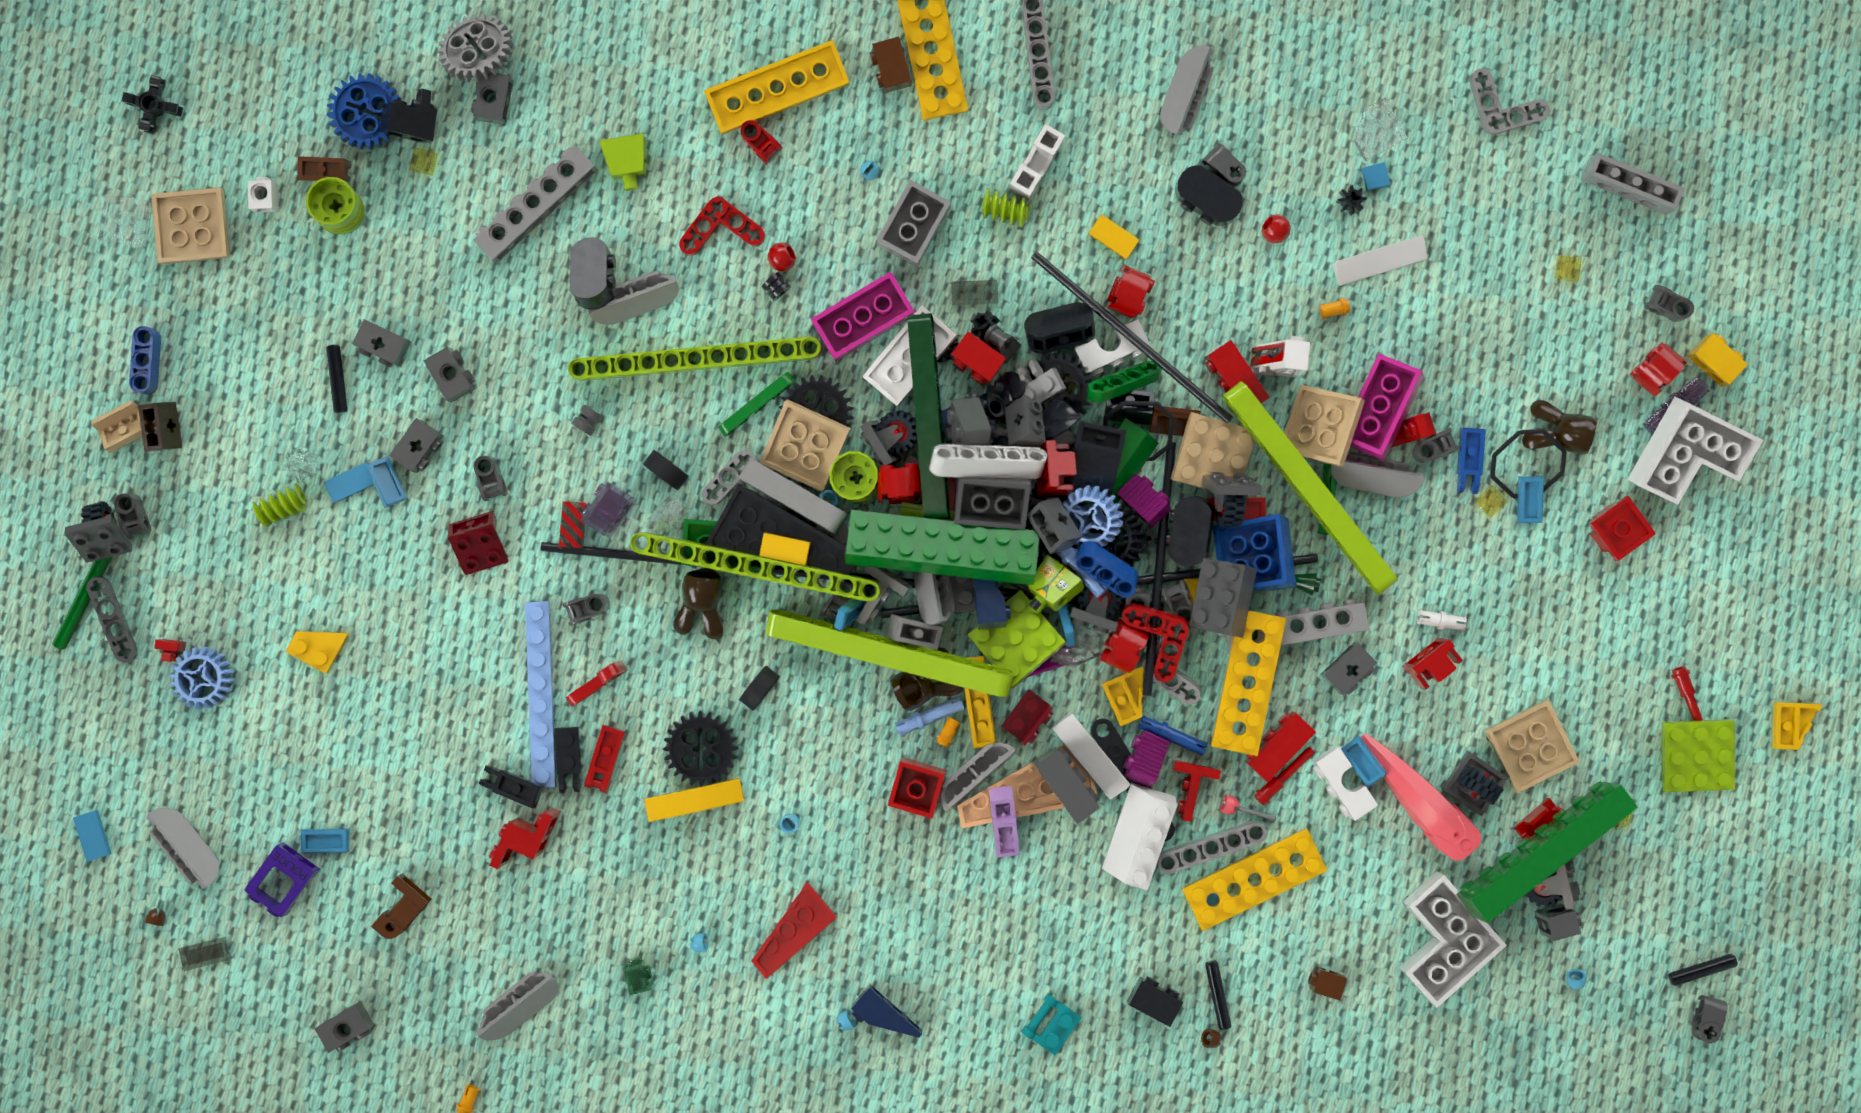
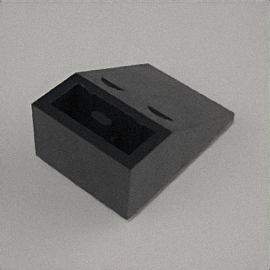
M1083 421L1079 422L1073 449L1075 453L1076 474L1068 476L1066 485H1073V493L1078 488L1084 490V487L1090 485L1092 490L1095 486H1099L1100 493L1106 489L1108 490L1107 496H1112L1126 430Z

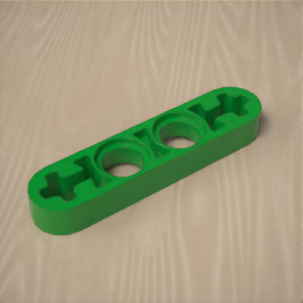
M1145 361L1089 383L1087 398L1096 403L1108 401L1160 380L1162 369L1153 361Z
M789 372L783 374L718 426L720 432L724 437L730 435L744 424L750 415L759 412L766 406L769 400H774L792 386L793 382H795L794 378Z

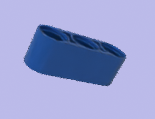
M139 326L133 331L129 385L134 392L151 395L158 388L161 335L156 329L147 326ZM149 332L151 338L145 343L144 337ZM148 355L149 362L144 366L143 358ZM146 378L147 386L142 389L141 382Z
M1087 541L1081 544L1076 565L1082 572L1121 597L1127 598L1134 595L1138 582V572L1094 542Z

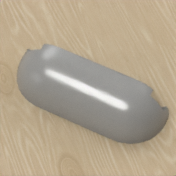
M1197 46L1188 50L1177 65L1160 112L1162 125L1171 133L1183 135V132L1186 129H1191L1213 73V66H1210V55L1213 54L1210 46Z
M654 271L616 285V288H613V298L606 306L596 310H588L590 317L597 323L605 325L620 323L671 303L678 294L679 286L673 275L669 276L661 274L660 271Z
M1348 452L1343 467L1331 465L1332 475L1340 485L1392 497L1412 495L1419 490L1425 479L1423 473L1417 474L1409 470L1410 465L1387 459L1383 461L1376 457Z
M913 572L919 612L923 621L930 625H937L947 621L955 610L950 576Z
M1001 742L988 744L943 784L941 805L945 812L950 811L1003 766L1017 750L1011 745Z
M159 808L148 813L147 820L151 821L153 828L150 831L151 836L182 876L190 884L194 882L199 884L201 889L213 883L219 873L218 860L188 820L180 812L171 808Z
M533 971L527 974L482 1012L484 1016L480 1027H477L478 1037L491 1041L501 1039L512 1033L553 1000L558 992L556 980L547 972L537 973Z

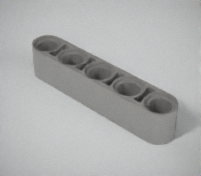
M1023 0L1022 19L1034 106L1039 110L1045 111L1052 107L1055 91L1043 0ZM1029 3H1035L1038 6V9L1035 11H1030L1027 9L1026 5ZM1035 25L1041 29V32L1033 34L1029 28ZM1040 48L1043 50L1044 55L1036 57L1033 55L1032 50ZM1043 71L1046 73L1047 78L1039 80L1035 77V73ZM1040 94H1047L1050 100L1042 103L1038 100V96Z
M751 458L738 479L835 535L847 516L842 510Z
M1249 821L1164 850L1160 853L1156 865L1161 872L1173 874L1260 844L1266 839L1267 830L1258 821ZM1258 826L1260 834L1255 838L1250 837V829ZM1231 834L1238 835V842L1235 845L1228 844L1227 840ZM1211 841L1216 842V850L1212 853L1206 852V844ZM1187 849L1194 850L1195 855L1191 860H1184L1183 854ZM1172 857L1173 863L1170 867L1164 868L1161 866L1163 858Z

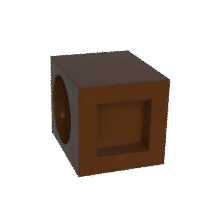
M1317 966L1316 970L1311 971L1308 984L1311 985L1310 989L1314 993L1341 1001L1347 978L1343 974L1331 970L1327 972L1326 969Z

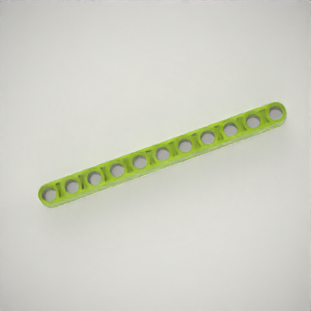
M801 337L573 359L568 365V372L571 377L578 381L807 361L817 359L822 352V348L816 338ZM808 343L817 345V351L814 354H807L805 352V346ZM791 345L794 347V352L791 356L782 355L784 346ZM768 347L771 349L770 356L765 359L760 358V349ZM741 349L747 350L748 356L745 360L739 361L736 359L737 351ZM718 351L723 352L725 355L724 360L720 363H715L713 355ZM696 353L700 354V363L692 365L690 357ZM670 356L678 357V363L674 367H668L667 360ZM647 358H654L655 365L651 369L644 368V362ZM625 360H630L632 363V367L628 371L621 370V364ZM607 362L609 365L607 372L599 373V364ZM584 364V374L577 376L575 374L576 366Z
M1240 381L1222 396L1225 403L1376 594L1381 595L1396 583L1398 578L1247 385Z
M650 532L634 534L630 540L632 550L638 554L863 601H874L882 593V586L877 580L794 564ZM642 536L648 541L645 549L639 546V539ZM664 541L670 544V552L668 554L661 550V544ZM686 546H690L693 550V556L690 559L686 558L683 553ZM709 550L713 551L716 555L714 563H709L706 559V554ZM731 555L736 556L739 560L736 568L729 565ZM754 560L759 561L762 565L759 573L754 572L751 568ZM776 565H781L784 568V575L781 578L774 574ZM800 569L807 573V580L805 582H800L796 577ZM822 574L830 578V585L828 587H823L819 582ZM845 579H849L853 583L851 592H847L842 588V582ZM867 584H872L876 587L875 596L870 597L865 593Z
M780 609L769 610L765 631L768 636L998 697L1009 696L1013 672L1009 669L922 646L894 641L888 637L849 627L839 631L834 628V623Z

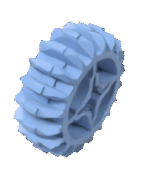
M1089 485L1084 487V490L1082 488L1076 489L1075 493H1070L1068 495L1069 499L1063 502L1066 511L1082 535L1075 545L1090 541L1105 547L1108 542H1112L1115 539L1114 535L1120 533L1118 527L1123 525V521L1118 518L1123 516V512L1117 511L1121 503L1114 504L1115 496L1108 497V490L1105 489L1100 493L1099 486H1095L1092 490ZM1092 501L1095 504L1089 507L1087 505L1082 506L1079 502ZM1093 512V514H1092V516H1093V517H1092V520H1093V521L1089 524V522H1090V520H1091V519H1090V518H1091V514H1090V513ZM1091 528H1095V529H1097V530L1101 529V530H1103V531H1105V532H1103V533H1091V532H1088V531H1089Z
M194 647L191 652L189 650L184 651V657L178 656L176 658L179 665L173 664L171 666L176 672L169 674V677L174 678L175 682H171L169 686L177 688L173 695L181 694L179 702L187 701V707L190 708L195 705V708L199 710L203 706L205 709H210L212 704L215 706L220 705V699L225 700L228 698L225 692H231L233 689L227 683L235 681L233 678H228V674L234 673V670L226 669L231 662H222L225 658L223 653L217 655V649L209 651L208 647H202L201 649ZM198 659L204 660L197 670L188 668L194 661ZM213 667L217 672L218 679H216L212 674ZM202 674V678H204L206 682H201V678H199L197 675ZM186 678L190 681V689L186 684ZM206 686L215 687L208 696L199 697L200 692Z

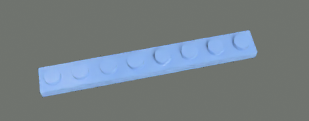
M549 601L525 602L532 782L542 785L544 788L556 787Z

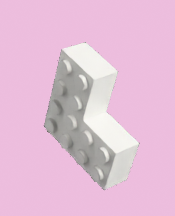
M1674 397L1627 480L1678 505L1701 464L1740 481L1763 440L1686 401Z
M1438 871L1403 901L1406 907L1433 937L1399 967L1436 1008L1507 946L1486 922L1472 917L1456 895L1459 891Z

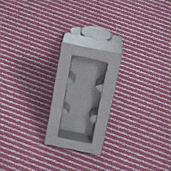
M867 566L865 572L880 581L882 593L878 599L867 601L856 621L863 625L869 621L873 622L880 612L877 608L881 601L885 603L892 592L889 588L905 596L909 593L912 585L885 568ZM875 588L874 592L872 593L871 597L875 596V594H876V588Z

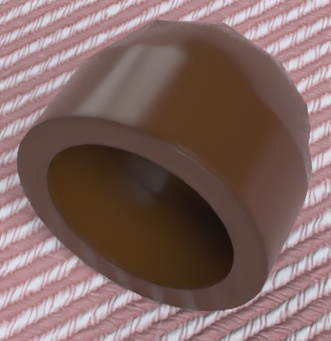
M157 908L151 909L146 915L144 922L164 926L166 920L165 912L160 909L157 916Z
M1205 1029L1201 1036V1042L1205 1048L1213 1049L1221 1044L1219 1042L1222 1037L1216 1030ZM1209 1034L1210 1036H1212L1211 1041H1209V1039L1207 1040V1036Z

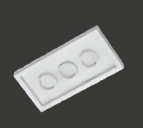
M921 305L914 315L931 312ZM933 315L938 360L958 335ZM908 322L862 376L897 407L901 405L913 390Z

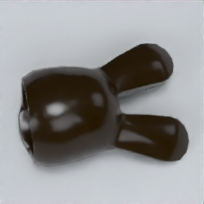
M1537 400L1532 403L1530 407L1531 414L1535 418L1555 425L1554 431L1547 432L1566 451L1578 455L1588 454L1594 440L1596 419L1583 414L1563 413L1544 400ZM1525 434L1522 438L1523 445L1529 449L1555 446L1543 434Z
M701 568L686 573L682 584L683 606L673 622V627L677 633L681 635L688 634L692 629L695 613L700 612L703 613L706 636L711 639H719L723 636V625L717 611L723 587V581L719 573L709 568Z
M938 647L937 651L949 653L945 648ZM903 671L894 675L890 680L894 689V695L905 711H912L920 707L934 696H954L962 693L964 687L941 681L932 682L930 678Z

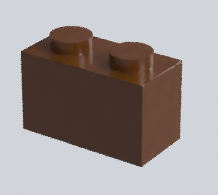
M899 36L873 43V52H869L872 65H877L879 69V74H876L879 88L884 87L885 93L912 86L911 76Z

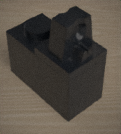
M423 88L417 90L416 100L412 99L411 105L408 106L407 102L401 100H393L391 103L384 104L380 132L420 143L432 142L437 109L433 108V104H430L431 91Z

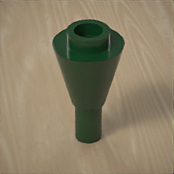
M1317 573L1295 574L1297 586L1295 588L1312 596L1313 592L1319 591L1321 579L1317 578Z

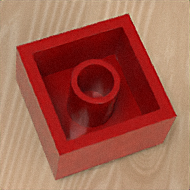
M968 331L951 354L952 365L963 373L965 370L972 374L971 379L981 386L984 383L988 385L992 382L1006 360L1003 355Z
M903 757L899 762L887 806L933 819L948 770Z

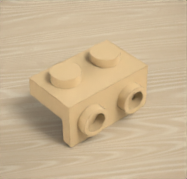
M133 401L124 403L91 421L92 426L99 431L104 449L108 453H112L142 437L138 405Z

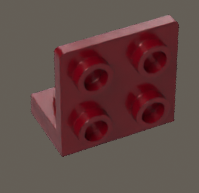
M494 511L449 524L448 540L465 575L508 562V556L496 531Z
M1028 689L1001 727L1019 739L1022 744L1026 745L1028 742L1032 744L1039 735L1037 729L1042 723L1046 725L1054 715L1051 712L1053 707Z

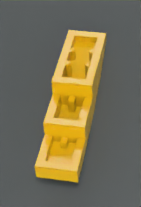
M740 778L644 799L648 822L744 801Z

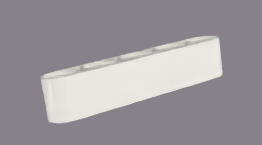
M941 444L934 448L930 471L934 475L941 477L1038 479L1042 476L1047 454L1043 449L1037 447Z

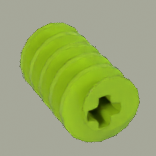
M987 188L981 209L983 210V218H987L992 213V220L995 221L1001 215V222L1005 223L1009 217L1010 225H1014L1019 220V227L1022 228L1027 221L1032 200L1026 205L1025 198L1022 197L1020 202L1017 203L1016 195H1013L1009 201L1007 193H1004L999 198L997 190L990 196L989 188Z
M298 483L294 484L295 491L285 487L286 495L278 490L276 499L272 494H269V502H266L263 497L259 498L260 506L253 501L254 513L261 524L269 527L272 525V522L278 523L281 519H288L289 515H297L298 511H306L307 500Z

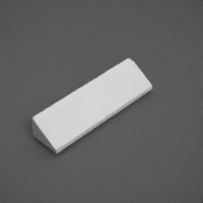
M1423 235L1334 262L1332 266L1338 285L1341 286L1426 260L1425 239Z
M1068 713L1052 727L1053 731L1110 800L1131 786L1072 713Z

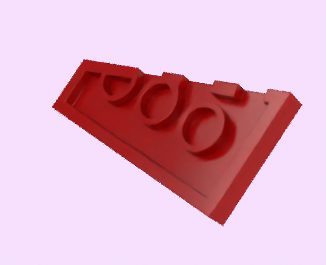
M809 882L805 883L787 912L779 920L775 929L751 960L765 979H768L838 918Z

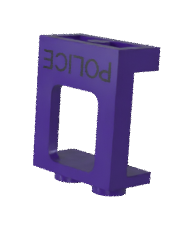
M282 842L274 847L244 891L249 894L248 897L252 901L266 906L267 911L271 915L282 918L289 914L291 906L309 881L318 874L320 868ZM273 867L278 868L294 881V885L281 903L259 888Z

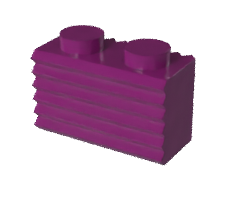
M1136 473L1116 493L1120 500L1151 528H1154L1171 511L1168 503L1170 499L1161 490L1157 493L1152 488L1154 484L1145 475L1141 478Z
M1145 730L1139 735H1135L1131 743V748H1133L1132 755L1126 758L1123 766L1126 769L1124 777L1148 788L1157 782L1170 742Z

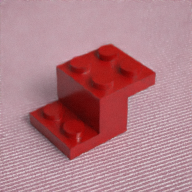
M554 808L544 811L543 814H539L534 825L518 817L509 821L508 824H504L499 833L501 840L498 846L494 845L490 852L489 858L492 860L489 866L498 870L507 864L512 851L531 859L541 855L561 811Z

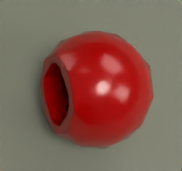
M1275 214L1265 220L1261 231L1263 237L1268 242L1273 244L1282 243L1290 235L1291 226L1286 217Z
M784 242L775 243L769 249L767 260L773 269L783 272L790 270L795 265L796 255L789 244Z

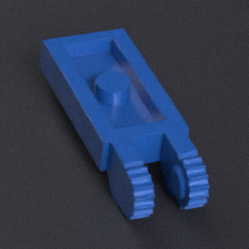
M1460 428V449L1457 465L1458 493L1464 492L1466 475H1473L1471 483L1472 494L1479 492L1480 478L1483 474L1486 429Z

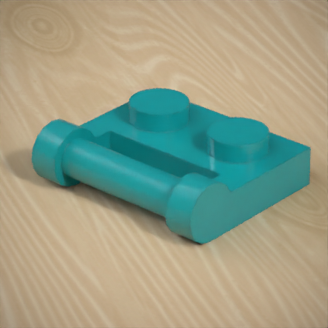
M1047 993L1044 997V1003L1028 1026L1025 1025L1021 1032L1056 1056L1082 1017ZM1052 1006L1057 1008L1058 1010L1040 1035L1035 1032Z

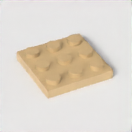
M223 188L151 194L157 263L171 264L230 258Z
M1300 385L1284 434L1303 458L1343 467L1365 400L1359 397Z
M787 399L759 463L823 492L830 478L829 471L832 463L839 457L851 428Z
M1190 412L1170 479L1207 489L1202 485L1203 476H1210L1211 472H1221L1225 476H1233L1235 472L1245 473L1255 440L1245 427L1232 423L1226 424L1224 421Z
M1548 699L1484 730L1515 793L1522 792L1580 763Z

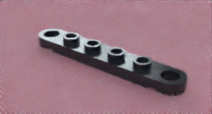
M1105 718L1097 719L1091 726L1092 736L1124 776L1126 769L1123 766L1126 758L1129 755L1131 756V753L1112 722ZM1104 723L1109 726L1107 736H1098L1096 728L1099 724ZM1125 778V779L1129 782V784H1131V783L1138 784L1137 782H1134L1133 780H1130L1129 778ZM1172 822L1165 841L1170 840L1175 833V827Z

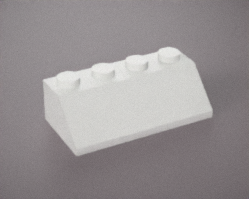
M1131 783L1102 869L1125 884L1148 890L1177 807L1176 796Z

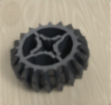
M1117 509V511L1123 512V516L1118 519L1123 521L1127 533H1124L1123 527H1118L1120 533L1114 535L1115 539L1112 542H1108L1105 547L1109 548L1111 554L1129 566L1134 567V561H1140L1138 554L1145 552L1141 547L1147 542L1142 540V537L1147 533L1141 530L1144 524L1137 522L1139 517L1132 515L1130 511ZM1091 528L1089 530L1091 533L1105 532L1101 529L1097 530L1095 528Z

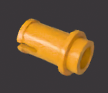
M1339 298V301L1320 304L1321 317L1325 319L1341 314L1346 316V313L1350 312L1348 299L1343 300V298Z
M947 717L940 734L936 735V742L947 748L950 744L952 745L953 742L951 741L961 723Z
M466 1084L462 1099L456 1105L458 1108L457 1113L474 1112L473 1106L481 1090L479 1087L476 1088V1086Z

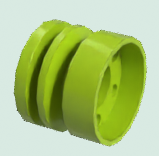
M325 177L317 180L309 188L306 195V207L309 214L330 233L345 235L353 232L361 225L364 219L365 207L362 199L342 179ZM337 205H341L342 207L339 208V212L336 213L334 210L338 209Z
M848 451L839 455L832 463L829 471L830 483L833 490L846 501L854 504H863L873 500L877 495V481L880 468L867 454L859 451ZM857 473L861 477H863V479H860L859 481L860 484H857L856 482L852 481V479L856 477L855 474Z

